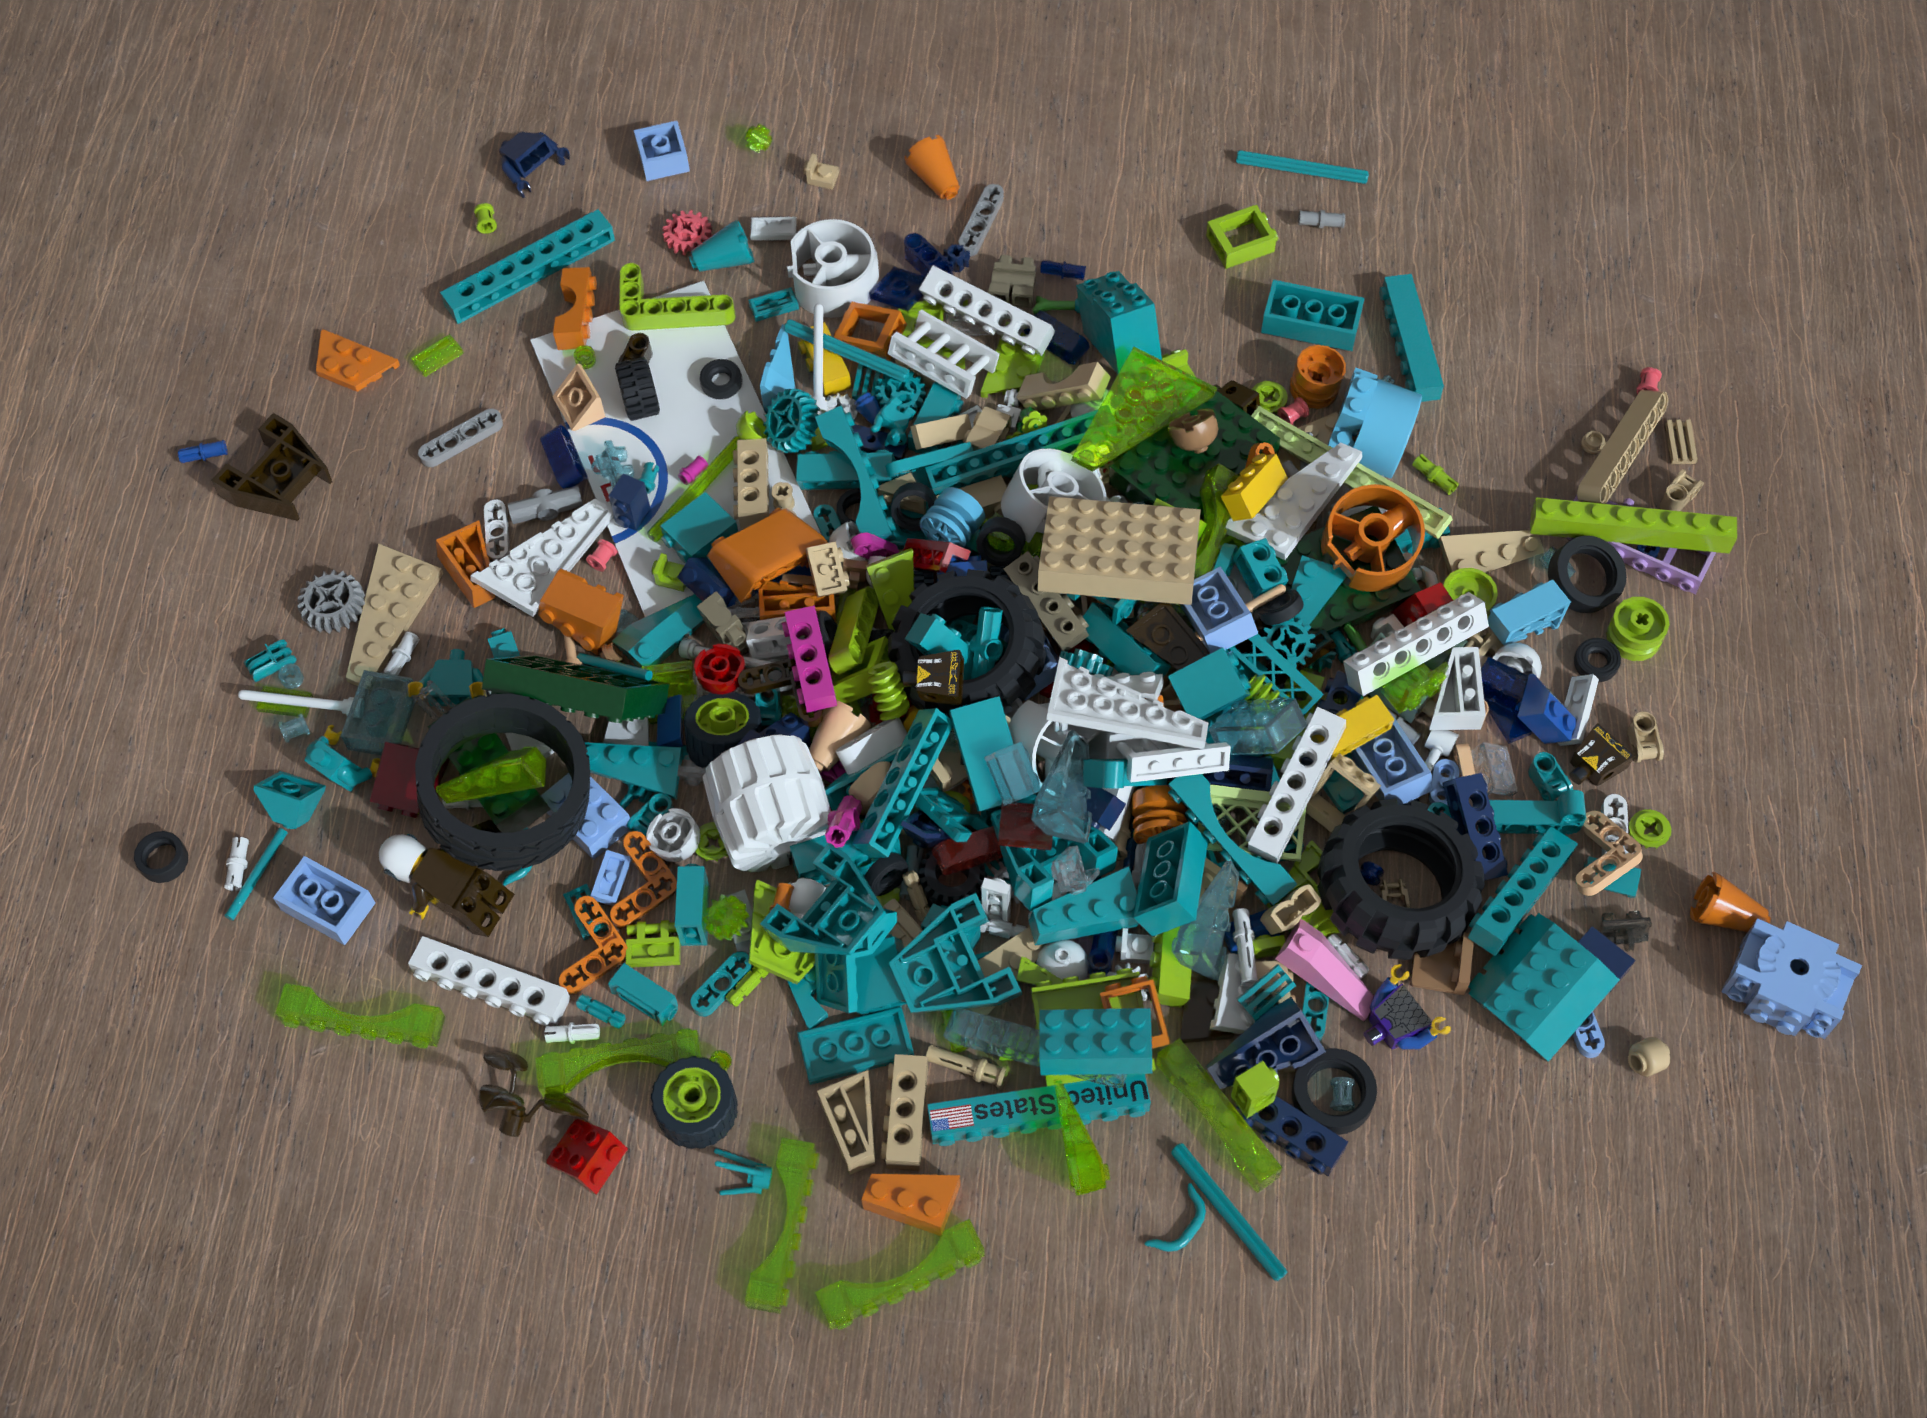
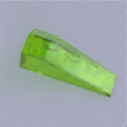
M524 747L519 750H513L436 786V792L448 804L544 787L546 759L537 747Z
M1054 1079L1071 1191L1076 1196L1107 1188L1106 1180H1110L1108 1164H1103L1102 1158L1062 1081Z

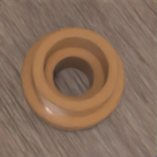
M614 643L601 646L602 652L600 655L603 659L615 662L623 659L620 650Z

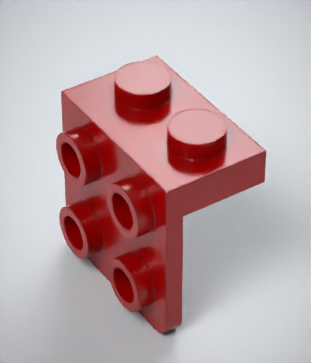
M576 1119L568 1127L557 1146L552 1150L546 1163L551 1168L574 1177L589 1192L597 1195L628 1148L610 1131L582 1119Z

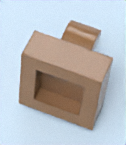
M844 558L842 569L843 572H847L850 583L847 588L857 589V584L865 581L867 572L865 566L868 565V561Z

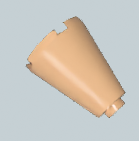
M836 700L837 706L823 710L822 722L816 729L809 749L819 773L822 770L829 771L840 760L835 752L839 747L872 727L862 714L857 717L852 713L853 708L841 701Z

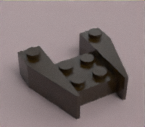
M272 413L258 429L264 445L269 447L267 452L246 474L226 463L211 481L218 496L236 507L298 521L300 518L294 503H292L315 476L329 484L332 483V479L327 466L293 424Z

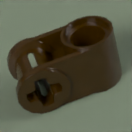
M644 333L633 334L629 338L618 363L645 357L649 364L653 355L649 337Z

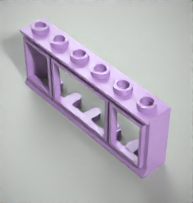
M1626 498L1622 506L1633 507L1634 501ZM1608 500V502L1606 503L1610 505H1619L1610 500ZM1608 542L1618 551L1625 564L1693 594H1696L1716 552L1695 550L1707 556L1698 576H1695L1670 565L1677 548H1669L1663 561L1622 543Z

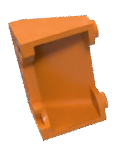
M779 507L772 511L767 518L727 538L720 537L711 544L713 548L707 556L740 603L752 597L750 593L753 589L764 588L768 581L799 565L801 567H810L805 549L827 544L828 542L819 532L790 510Z

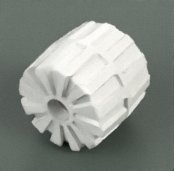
M782 734L755 738L726 750L706 767L703 781L712 817L732 865L741 871L763 872L770 865L773 869L789 866L791 845L825 835L829 827L828 814L831 810L820 773L807 745L802 742L801 738Z

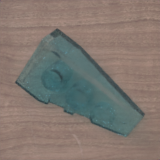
M1074 730L1069 731L1035 799L1031 820L1046 835L1086 843L1089 838L1092 814L1089 811L1087 812V799L1091 798V790L1083 786V759H1089V745Z
M1232 861L1225 862L1199 899L1196 920L1182 925L1179 928L1177 937L1172 942V953L1181 965L1217 981L1219 980L1227 951L1226 947H1222L1225 931L1230 932L1231 928L1228 910L1235 904L1239 873Z

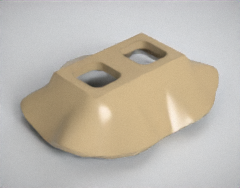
M878 762L874 764L850 786L849 795H853L854 798L861 800L863 809L860 815H867L892 765L891 763ZM914 804V806H913V808H912V811L910 812L909 816H911L912 814H914L915 812H917V811L919 810V809L915 806V804ZM902 829L900 834L907 835L905 831Z

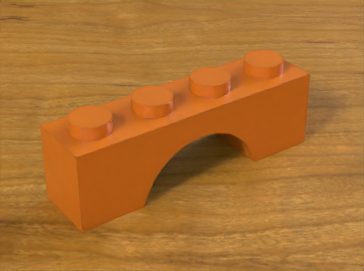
M590 267L563 268L560 282L565 301L573 303L574 306L568 312L555 317L554 339L558 350L585 349L586 341L590 339L589 322H592L593 319L591 306L595 305L593 290L597 289L596 277L592 276Z

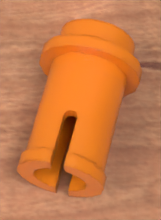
M787 883L777 884L774 904L770 906V910L778 903L791 912L789 905L794 886Z

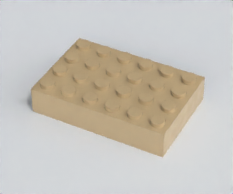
M1049 496L1038 569V591L1192 605L1201 509Z

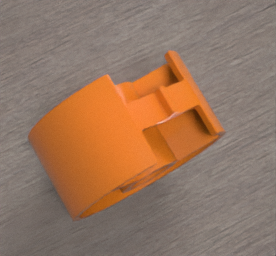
M1378 484L1360 486L1344 494L1334 505L1322 535V555L1328 552L1335 561L1333 569L1335 570L1340 567L1351 580L1349 583L1350 588L1368 592L1385 590L1398 584L1411 570L1423 546L1425 537L1424 521L1415 503L1401 491ZM1358 506H1376L1387 510L1383 514L1371 513L1360 522L1341 515L1346 510ZM1405 529H1408L1412 540V557L1402 566L1385 571L1383 556L1390 542L1405 532ZM1332 534L1352 541V544L1343 551L1352 562L1359 559L1362 562L1370 563L1372 571L1361 568L1354 571L1331 543ZM1366 535L1375 536L1379 541H1372Z

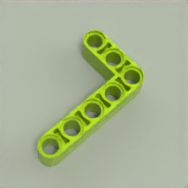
M628 263L620 270V312L623 325L628 330L729 325L735 320L733 299L728 295L644 299V283L640 267L635 263Z

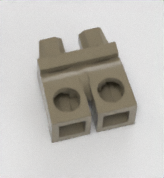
M1001 255L999 261L994 263L988 293L993 296L994 294L1006 295L1001 300L1009 303L1012 292L1013 306L1032 309L1036 280V266H1034L1033 258L1024 257L1021 258V264H1012V257ZM1017 297H1025L1029 299L1027 301H1020L1017 299Z
M717 591L697 606L706 627L722 644L736 647L742 656L750 651L746 642L747 634L740 619L735 614L732 616L723 598Z

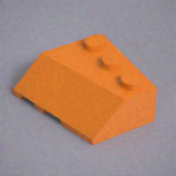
M560 568L540 600L538 616L544 622L555 626L566 637H571L577 641L585 650L591 651L598 656L602 651L601 646L609 644L615 638L624 595L618 592L612 595L606 592V587L599 584L593 587L587 583L585 578Z

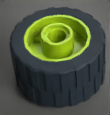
M737 692L727 694L708 693L693 701L690 707L686 709L684 716L686 750L690 760L699 768L706 770L711 761H714L726 750L735 747L749 730L753 729L760 733L762 731L761 714L756 703L749 699L748 696L738 694Z
M690 1056L689 1058H681L674 1063H670L659 1073L657 1080L654 1081L652 1086V1110L661 1131L664 1132V1135L669 1140L687 1149H702L716 1144L727 1136L729 1130L734 1126L735 1118H737L738 1102L732 1082L725 1069H722L718 1063L708 1058Z

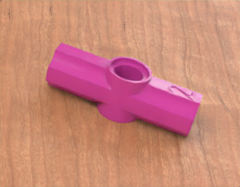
M853 795L845 796L837 810L829 812V827L825 833L827 843H831L835 848L843 847L851 833L859 831V815L863 809L861 800L854 798Z

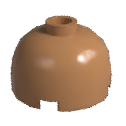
M1211 409L1197 410L1199 415L1193 416L1189 412L1169 423L1170 427L1168 429L1171 438L1180 449L1201 453L1206 451L1208 445L1215 440L1218 433V424L1214 410Z

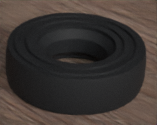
M716 359L707 363L702 368L700 385L704 393L709 397L727 399L734 396L740 390L742 374L734 362L727 359ZM725 373L729 375L730 380L727 384L716 385L712 382V378L716 374Z
M1286 590L1284 594L1259 607L1257 611L1264 624L1276 625L1295 617L1303 609L1304 603L1298 591Z
M1602 638L1585 640L1579 645L1574 655V665L1577 672L1581 676L1594 674L1599 679L1598 682H1605L1614 677L1621 664V655L1617 647L1610 641ZM1591 653H1600L1605 656L1607 664L1600 668L1594 667L1589 663L1588 656Z
M890 853L888 858H879L867 870L864 878L875 896H882L894 890L903 881V874L908 872L909 866L901 855Z

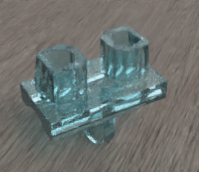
M612 440L604 442L606 449L601 454L595 456L596 460L592 463L591 468L595 474H601L602 477L608 476L611 486L614 488L622 474L633 477L634 469L631 464H620L621 462H626L628 457L625 446L614 447Z

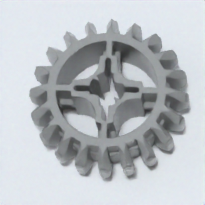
M333 570L330 575L323 571L322 576L319 578L314 575L313 582L306 581L307 588H300L301 596L297 598L301 617L311 629L316 628L320 633L324 629L329 634L333 629L340 633L343 626L349 629V623H357L356 616H360L363 611L365 593L362 590L361 584L352 575L347 576L344 571L337 574ZM349 595V599L347 603L344 605L345 601L347 600L346 597Z

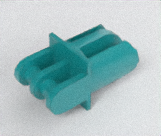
M279 640L269 646L265 644L267 649L244 661V665L248 668L255 682L264 679L278 670L283 674L282 670L297 661V658L291 655L292 650L286 647V640Z

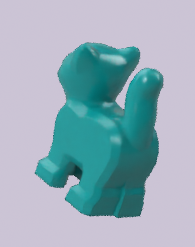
M895 396L888 399L875 417L874 425L870 428L873 433L878 432L881 425L891 430L887 435L885 446L889 444L893 446L906 444L907 436L905 430L916 413L909 406L903 412H900L897 406H900L902 401Z

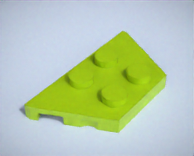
M1021 332V335H1020V336L1024 337V336H1027V335H1026L1025 333ZM1000 338L996 348V352L1000 354L997 366L993 374L988 371L981 389V397L987 398L988 394L1002 392V395H1005L1007 390L1011 391L1012 389H1016L1019 392L1025 376L1039 372L1045 351L1042 356L1036 353L1030 355L1021 349V345L1017 343L1010 345Z

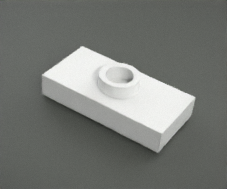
M796 217L751 218V240H792L796 235Z

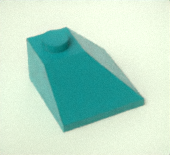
M279 771L254 785L253 791L272 821L282 824L287 829H297L310 820L325 792L326 786Z

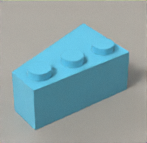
M1554 580L1545 584L1541 582L1525 594L1522 592L1518 593L1511 601L1505 604H1496L1490 610L1488 625L1505 646L1526 639L1528 637L1526 634L1530 632H1535L1536 635L1544 632L1543 628L1549 626L1553 630L1558 629L1571 601Z

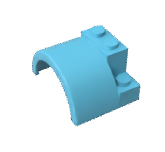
M1355 367L1327 445L1333 448L1339 443H1343L1362 451L1360 464L1379 475H1384V477L1391 479L1411 435L1421 405L1422 395L1377 378L1378 375ZM1358 433L1356 441L1354 442L1352 440V436H1356Z

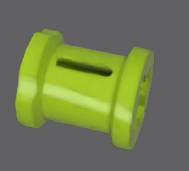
M488 203L475 206L474 213L478 220L476 223L477 230L484 234L495 231L497 223L493 219V206Z

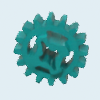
M911 371L906 382H902L884 374L883 379L879 378L877 386H875L876 399L880 403V408L884 406L888 398L891 399L895 396L902 401V404L897 406L900 412H903L909 406L917 413V407L922 408L923 400L926 397L925 384L921 383V377L913 378L914 372Z
M1293 617L1289 621L1271 625V629L1265 627L1264 632L1268 635L1262 638L1276 651L1286 654V660L1296 668V663L1298 662L1303 666L1306 665L1304 657L1312 658L1313 655L1309 652V649H1314L1316 645L1310 643V640L1315 638V634H1308L1311 626L1303 627V619L1300 618L1298 622H1294ZM1289 626L1297 628L1302 634L1296 635L1291 632ZM1280 628L1281 634L1279 638L1271 642L1273 634ZM1284 632L1287 633V637L1290 640H1295L1291 648L1292 654H1290L1286 645H1281L1284 642ZM1305 644L1303 652L1297 657L1295 651L1298 646Z
M1075 649L1074 654L1061 651L1059 658L1067 660V664L1079 669L1081 666L1088 669L1090 675L1102 674L1104 677H1109L1114 669L1109 665L1102 664L1103 658L1099 655L1080 649Z

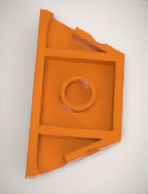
M324 329L321 331L316 372L319 377L358 392L370 382H375L382 378L381 373L391 367L395 370L400 366L396 358Z

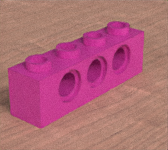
M815 605L785 612L787 622H782L784 636L791 639V644H787L789 658L796 661V666L792 667L795 682L800 681L801 688L797 689L799 703H805L807 712L837 706ZM802 635L808 636L805 639H798ZM807 657L813 658L811 661H803ZM813 679L819 680L815 684L808 683L810 680Z

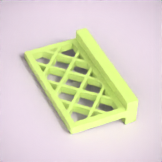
M1210 785L1212 805H1217L1223 812L1217 817L1218 821L1226 816L1234 826L1226 834L1230 836L1237 830L1246 840L1247 835L1241 827L1251 819L1258 825L1259 821L1255 816L1258 815L1263 804L1268 805L1272 796L1266 791ZM1281 802L1276 808L1281 812H1286L1291 806L1286 802ZM1235 808H1242L1248 814V817L1239 824L1229 814ZM1306 808L1299 820V825L1296 826L1293 832L1295 833L1298 830L1297 838L1293 834L1291 836L1292 841L1296 844V854L1283 852L1280 859L1300 862ZM1198 822L1197 829L1202 833L1205 831V829ZM1269 825V826H1267V827L1265 828V832H1266L1267 834H1269V833L1267 832V830L1270 829V828H1271L1272 826H1274V825ZM1246 841L1239 846L1242 850L1246 851L1250 855L1258 856L1248 851V848H1245L1249 842ZM1217 842L1213 845L1208 843L1207 850L1220 852L1223 850Z

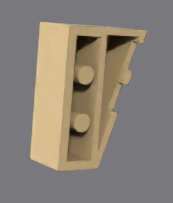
M867 1070L817 1091L820 1105L850 1175L875 1165L870 1079Z

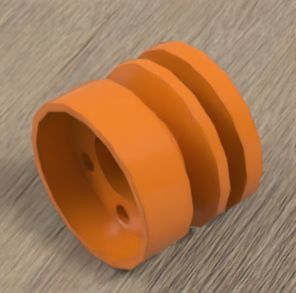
M1324 345L1309 346L1301 351L1290 380V392L1293 398H1302L1308 405V408L1314 409L1324 408L1332 404L1338 395L1346 373V363L1343 356L1337 350Z
M1168 785L1148 786L1132 794V815L1135 818L1133 820V838L1137 844L1147 843V838L1187 822L1185 816L1187 808L1182 802L1177 804L1168 794L1171 790Z

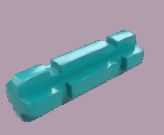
M581 994L577 999V1008L584 1012L588 1010L590 1015L606 1023H611L610 1025L617 1029H620L626 1021L623 1013L617 1010L614 1012L613 1008L596 999L592 1000V997L586 994Z

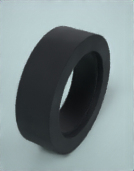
M1580 536L1572 539L1559 548L1549 562L1548 580L1555 581L1571 601L1568 608L1576 612L1594 613L1605 608L1620 597L1626 585V568L1622 557L1611 544L1598 537ZM1578 553L1587 554L1594 557L1602 565L1606 574V587L1601 595H1586L1572 584L1568 575V562L1572 555Z
M1328 1048L1325 1049L1326 1052L1298 1068L1292 1085V1101L1296 1109L1337 1135H1342L1358 1129L1368 1119L1376 1101L1377 1084L1372 1070L1359 1056L1347 1050ZM1327 1068H1336L1350 1074L1356 1080L1360 1089L1361 1098L1358 1106L1351 1112L1343 1115H1330L1319 1110L1312 1103L1308 1094V1081L1315 1073Z

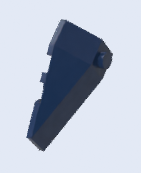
M921 810L907 817L901 823V827L907 836L913 838V843L919 847L933 848L948 842H954L945 831ZM964 826L966 829L972 832V829Z
M1290 997L1267 1011L1208 1063L1206 1068L1219 1089L1234 1085L1236 1077L1264 1061L1268 1068L1272 1067L1278 1073L1277 1070L1290 1066L1293 1069L1301 1067L1326 1051L1302 1010L1293 998Z

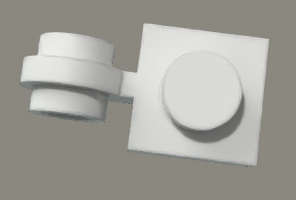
M1016 389L1007 390L1004 404L1008 405L998 404L996 409L1011 415L1012 426L1009 432L1012 433L1016 431V425L1019 422L1021 409L1014 407H1018L1020 401L1016 398L1018 394Z

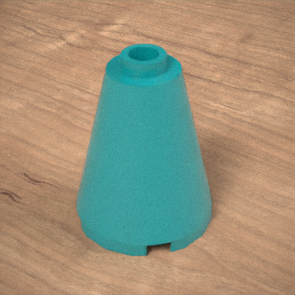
M738 220L732 221L691 250L692 255L689 256L693 269L698 268L700 272L748 265L755 262L740 222Z

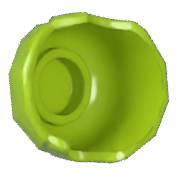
M748 410L739 417L736 424V431L740 440L766 438L767 442L768 437L763 434L766 430V427L762 425L764 421L756 416L755 412L748 413Z

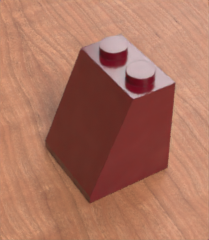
M385 742L370 802L378 804V809L393 812V808L402 810L401 815L413 818L420 814L415 774V762L419 748ZM449 757L442 764L435 779V791H437L448 766Z

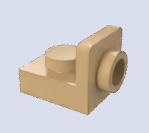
M812 154L810 160L805 162L803 172L806 174L807 184L833 189L839 175V167L818 163L817 154Z

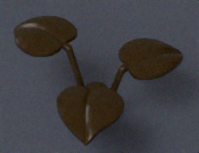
M484 1052L483 1059L489 1066L499 1070H510L512 1075L509 1092L501 1086L483 1085L478 1095L483 1112L505 1109L499 1127L501 1133L511 1137L520 1136L524 1122L530 1123L532 1116L541 1106H544L545 1109L551 1112L583 1117L588 1120L589 1114L577 1100L559 1093L545 1094L544 1099H540L530 1112L526 1114L524 1100L514 1093L517 1071H527V1061L520 1055L512 1052Z

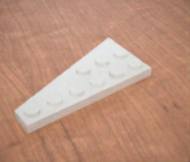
M593 499L572 512V515L567 519L551 525V528L546 532H540L515 547L499 561L497 559L494 560L483 571L473 573L471 581L534 617L539 610L541 598L558 570L561 568L568 572L571 571L613 519L612 508L597 499Z
M1059 658L1046 720L1204 749L1208 729L1207 722L1180 710L1176 712L1163 707L1164 703L1156 699L1151 702L1142 698V693L1106 677L1099 679L1090 675L1088 669L1081 666L1077 669L1068 665L1067 660Z

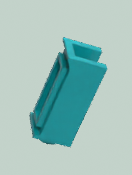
M625 963L622 964L608 982L612 994H617L619 998L656 1022L659 1020L661 1026L667 1020H672L678 1011L675 995Z

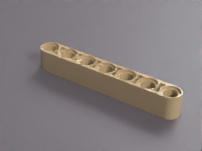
M1641 390L1581 481L1577 492L1578 501L1600 504L1608 502L1666 411L1668 405V395L1666 392Z

